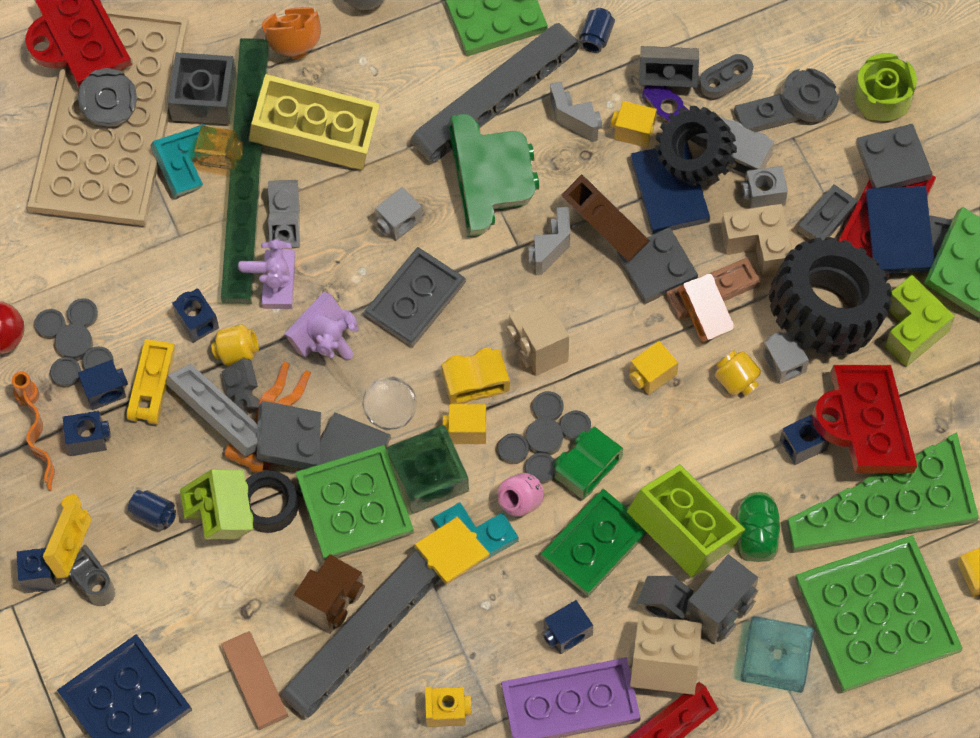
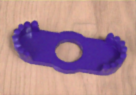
M645 85L642 91L643 102L648 101L657 109V115L667 122L670 121L668 116L671 113H666L661 109V104L666 100L674 101L677 104L678 108L673 112L675 116L679 114L678 109L684 107L689 111L684 106L682 99L678 95L673 94L666 86Z

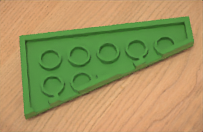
M957 432L948 436L946 440L935 446L931 445L915 455L918 466L914 473H876L863 480L857 486L851 489L847 488L839 492L837 496L788 518L787 525L793 552L977 522L979 515Z

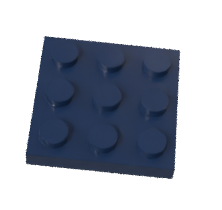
M137 634L57 690L91 738H155L192 711L189 703Z

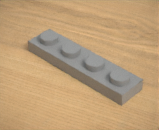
M192 364L167 375L166 384L245 457L257 451L258 424Z

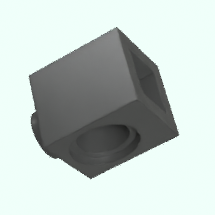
M647 576L636 604L653 617L683 619L687 610L688 600L694 591L675 576Z

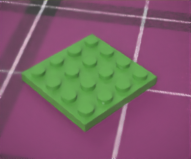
M913 535L796 574L795 576L798 588L842 693L960 653L963 649Z

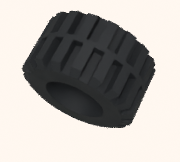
M690 106L689 111L684 107L678 109L679 114L676 116L671 113L668 116L670 121L667 124L663 122L660 126L663 130L662 134L657 133L656 140L660 143L655 146L656 152L660 155L658 157L660 163L676 179L684 184L686 182L690 186L696 187L697 183H699L703 187L708 186V180H712L714 183L719 181L718 175L721 173L726 175L729 172L726 168L727 165H733L735 161L731 154L737 153V146L733 143L736 139L735 135L731 132V128L714 111L711 112L703 106L701 110L697 106ZM707 133L709 135V144L705 152L695 159H684V147L688 140L697 134Z

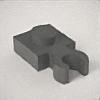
M242 358L223 370L222 375L228 398L234 399V403L248 415L246 407L255 410L259 408L258 398L252 393V390L257 388L258 385L252 361Z

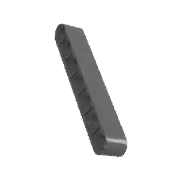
M560 23L552 25L417 129L410 142L430 163L440 160L452 150L448 127L451 116L468 114L478 122L480 129L569 60L578 51L580 42Z
M417 550L283 691L281 698L305 719L312 716L441 579L433 569L427 567V562Z

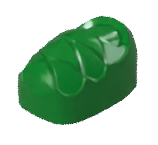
M749 493L740 502L735 517L745 528L736 543L738 552L746 561H770L775 558L778 552L780 537L779 510L774 498L768 493Z

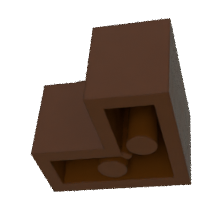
M329 554L318 572L312 569L309 570L294 593L298 616L331 634L335 626L339 628L348 615L346 609L351 601L356 602L363 593L365 585L363 584L362 572Z

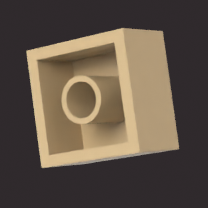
M638 615L630 687L695 695L702 623Z

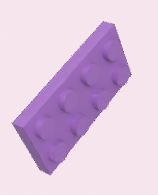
M627 657L502 681L501 686L512 738H559L640 722L641 717L634 687H630L631 673Z

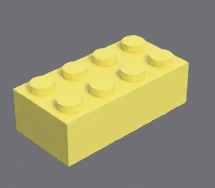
M265 74L251 123L249 141L363 170L380 104Z

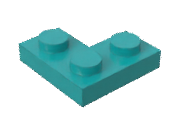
M205 124L154 140L150 145L174 197L202 187L203 183L192 161L212 155L217 150Z
M461 502L433 517L434 523L439 529L458 516L471 532L477 534L476 538L490 553L489 557L485 560L519 542L518 535L503 512L477 527Z

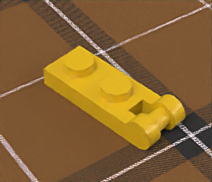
M145 339L127 409V420L137 422L138 419L148 420L149 424H159L167 387V375L170 374L176 350L175 343ZM141 401H151L150 408L140 407Z
M70 494L61 501L63 510L43 555L46 564L57 579L69 576L92 521L88 511L81 508L82 502L76 494Z

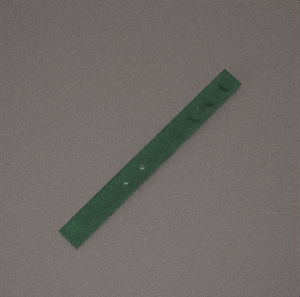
M240 38L221 289L222 304H252L254 273L239 271L238 264L240 261H255L263 144L249 141V135L265 74L268 75L270 46L266 39Z

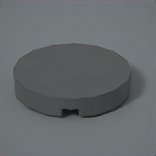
M104 68L95 70L82 82L79 88L78 101L80 109L87 120L97 126L109 128L121 125L131 117L136 108L137 93L135 85L124 73L119 70Z
M807 68L806 71L794 70L787 76L781 88V97L785 107L795 117L804 121L819 122L826 120L833 114L839 102V94L837 95L835 91L836 86L825 73L816 69Z

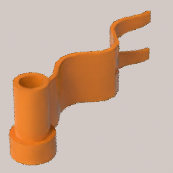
M284 361L275 384L262 395L259 405L262 401L276 403V398L284 389L290 363ZM305 370L295 389L289 395L281 398L277 404L291 406L297 402L305 391L311 372ZM259 408L257 409L256 416H255V419H254V421H255L257 424H258V410H259ZM231 443L228 444L225 450V458L250 468L252 473L269 470L272 463L256 460L257 451L245 457Z
M20 371L12 377L13 394L16 401L22 406H28L30 412L36 417L34 424L27 433L26 441L33 455L48 464L44 480L48 484V490L51 492V485L55 475L54 466L47 452L34 446L43 431V421L37 408L33 405L39 398V390L36 384L31 381L30 376L26 372Z

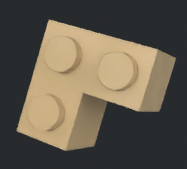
M782 204L723 212L721 233L726 255L756 251L761 277L776 275L785 257L792 250Z
M542 299L509 314V326L506 327L511 341L513 343L518 342L522 350L520 351V356L526 368L531 367L537 376L568 362L569 335L556 311L549 314Z

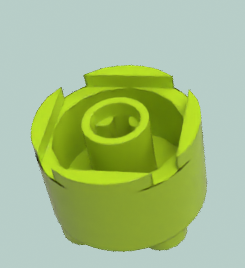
M879 53L866 60L858 72L854 99L857 107L867 120L892 121L908 113L917 84V76L913 66L908 61L905 63L898 59V55L893 53Z

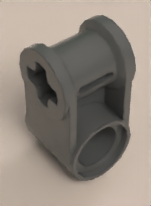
M83 545L81 547L82 551L77 554L68 577L80 588L93 605L105 606L114 599L115 588L108 573L101 566L96 556L87 545ZM106 584L102 590L92 591L95 585Z

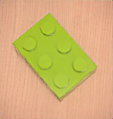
M681 464L641 488L627 510V513L691 578L728 554L745 530Z

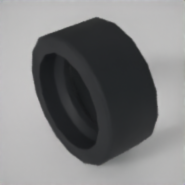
M264 470L254 473L245 480L248 484L250 511L253 514V529L259 532L273 533L283 530L292 523L297 515L299 502L295 486L286 475L278 471ZM275 486L282 489L286 494V507L278 515L260 517L251 509V496L262 487Z

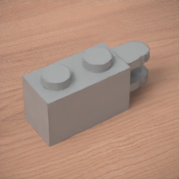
M721 117L735 135L736 141L733 143L737 146V153L731 154L735 161L733 165L728 164L726 168L745 178L747 171L765 168L772 156L774 141L761 132L755 133L744 128L737 121ZM701 133L689 140L706 150L709 144V135Z

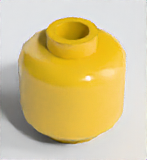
M243 324L219 330L216 333L215 342H212V352L215 359H220L228 367L242 358L252 361L255 358V353L259 351L256 333L253 329H248Z
M733 350L716 364L718 370L715 373V377L730 395L734 396L742 392L746 396L759 385L756 379L760 376L761 370L744 351L737 353Z

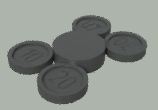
M86 298L77 299L68 307L67 315L71 322L69 325H66L63 314L56 309L43 310L35 319V328L40 336L48 339L56 337L55 344L62 358L57 359L52 364L50 375L53 382L61 387H70L79 381L78 372H81L80 365L77 362L83 359L85 370L109 360H113L114 363L110 350L101 346L93 347L92 336L86 327L95 323L98 317V310L95 303Z
M542 392L536 396L533 402L534 414L539 419L529 425L526 439L516 433L505 435L498 444L499 456L506 463L518 464L526 459L530 449L535 454L526 462V473L534 475L541 484L547 483L555 476V460L550 455L555 454L561 448L563 435L567 439L575 441L582 431L588 432L591 429V420L584 412L573 410L562 417L561 425H559L554 420L558 419L563 413L564 404L562 398L555 392Z

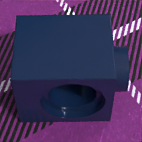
M198 288L191 292L182 293L177 297L176 301L172 302L175 316L193 343L219 329L216 314ZM193 310L201 311L196 316L188 315Z
M113 360L78 372L92 411L126 398L123 388L128 385L126 376L122 368L116 370Z
M99 411L62 417L65 443L70 456L107 450L106 439H111L108 420H102ZM85 430H95L94 433L88 437L81 436V434Z
M812 414L782 428L780 441L794 465L814 457L828 448L829 442L815 429ZM803 434H809L815 440L807 442L804 441L800 436Z
M46 548L16 551L18 582L24 593L56 590L55 575L43 558Z
M575 600L544 619L545 631L542 632V635L550 648L556 647L559 653L563 654L591 637L594 625L578 601Z

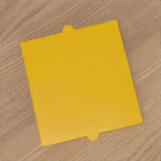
M458 516L414 545V548L427 562V567L433 569L446 585L490 555L476 538L477 534L471 532Z

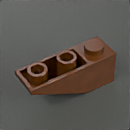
M582 174L561 195L629 262L650 242Z

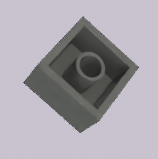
M175 53L168 99L172 121L230 124L237 77L233 56Z
M728 554L688 600L685 620L702 623L701 634L713 644L720 637L726 639L736 626L734 623L736 618L740 614L743 616L747 615L756 603L754 598L758 593L756 589L758 576Z

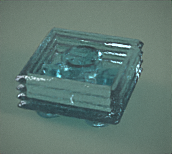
M752 616L740 680L742 682L802 693L806 684L814 628ZM775 649L781 650V653L784 654L781 655L780 659L774 658V653L772 652Z

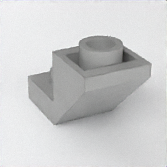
M562 81L551 83L550 100L556 122L591 142L598 141V129H602V120L599 111L594 112L592 102L572 105L570 92H564Z
M298 180L268 181L269 240L278 239L285 243H291L292 247H300Z
M557 207L556 219H551V234L534 235V246H529V264H535L536 275H542L570 247L569 207Z

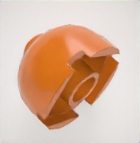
M290 8L285 10V16L277 18L275 13L264 19L262 28L268 45L276 53L290 56L292 59L303 58L307 55V51L314 48L319 41L321 23L318 12H314V8Z

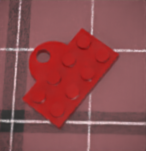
M34 0L42 16L29 26L25 42L30 57L40 66L51 69L68 66L80 88L82 82L95 70L109 68L120 71L132 65L131 58L100 0ZM40 42L49 43V47L46 50L38 51L34 49Z
M833 365L830 374L834 390L826 392L818 399L812 414L813 424L817 432L834 445L849 447L855 473H914L918 465L892 366ZM822 415H831L835 418L836 422H829Z

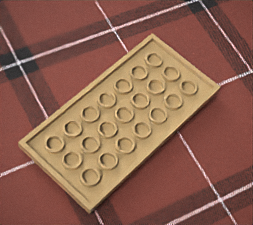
M104 8L132 61L131 66L120 70V72L124 73L135 85L137 93L135 111L121 125L109 128L95 125L87 120L80 109L78 101L79 87L69 67L60 68L27 207L29 212L145 226L159 165L150 145L154 140L165 137L170 115L168 99L175 53H183L189 20L184 17Z

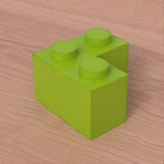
M913 275L892 291V303L889 312L900 323L889 332L885 345L905 367H908L950 332L955 317Z
M211 469L180 488L184 519H202L205 539H238L253 530V514L250 511L248 484L245 481L244 470Z

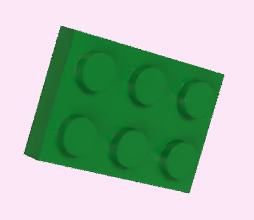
M603 488L541 553V558L585 596L589 597L648 533L627 513L628 508Z

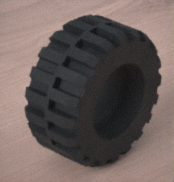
M820 237L809 239L808 242H801L787 254L771 283V289L769 290L770 309L773 316L778 317L776 323L781 330L785 329L788 332L786 334L788 338L792 341L797 340L801 343L800 347L806 350L810 348L816 350L817 354L826 355L830 352L832 356L844 355L845 352L847 354L857 352L871 341L891 308L890 283H886L888 277L884 269H879V262L874 257L870 258L867 256L866 250L861 247L857 249L852 246V242L846 240L839 242L836 238L826 237L825 240H822ZM811 285H822L835 290L846 300L850 308H839L826 303L816 295Z

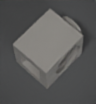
M782 166L747 171L746 181L741 183L743 200H748L750 208L776 204L785 206L788 190ZM764 186L767 187L769 190L762 191L759 190L757 187Z
M403 187L375 208V223L378 229L384 235L389 234L395 241L423 220L422 206Z
M777 332L764 342L763 356L779 384L806 373L809 362L797 340L792 341L787 337L786 334L788 332L784 334Z

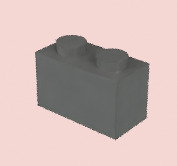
M641 46L639 85L698 87L699 48Z

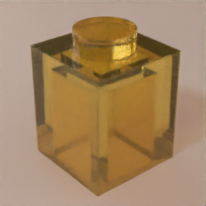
M201 126L194 152L200 166L234 170L236 160L241 159L243 144L239 141L235 130Z

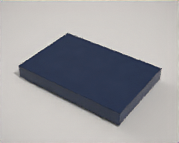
M687 142L684 147V159L690 160L693 158ZM656 148L630 153V160L652 235L669 227L671 230L710 222V214L699 183L694 187L676 179L660 163L658 159L660 155L656 152Z
M926 186L866 189L871 255L879 262V269H884L886 274L929 272L934 262Z

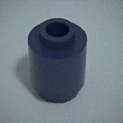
M596 8L595 10L588 11L579 35L581 40L580 46L583 49L599 53L602 48L606 47L615 23V19L608 10Z
M137 490L132 495L128 504V512L133 514V518L158 530L170 527L176 517L174 502L148 490Z

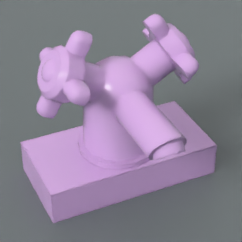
M274 239L264 242L261 248L270 249L265 250L264 261H240L238 269L243 273H264L259 278L260 282H263V309H293L295 250H283L291 249L292 245L282 240Z
M323 292L284 335L301 356L306 357L313 351L333 358V349H336L342 358L348 360L353 357L354 353L342 337V332L348 328L350 331L357 332L359 328L356 317L350 311L341 310L332 295Z

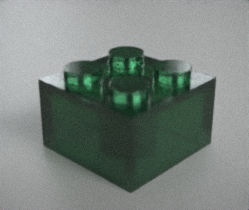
M445 425L387 447L395 477L412 514L469 492L468 475Z

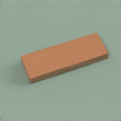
M747 257L709 273L715 281L723 302L759 287L761 283ZM678 287L667 291L666 297L679 321L689 317Z
M248 631L221 643L258 729L261 730L289 717L251 632Z

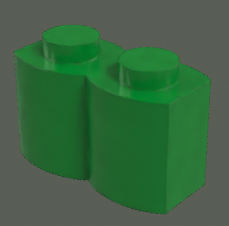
M595 426L588 432L582 431L574 442L575 448L569 453L563 452L554 463L555 479L582 500L592 493L601 480L614 469L623 457V448Z

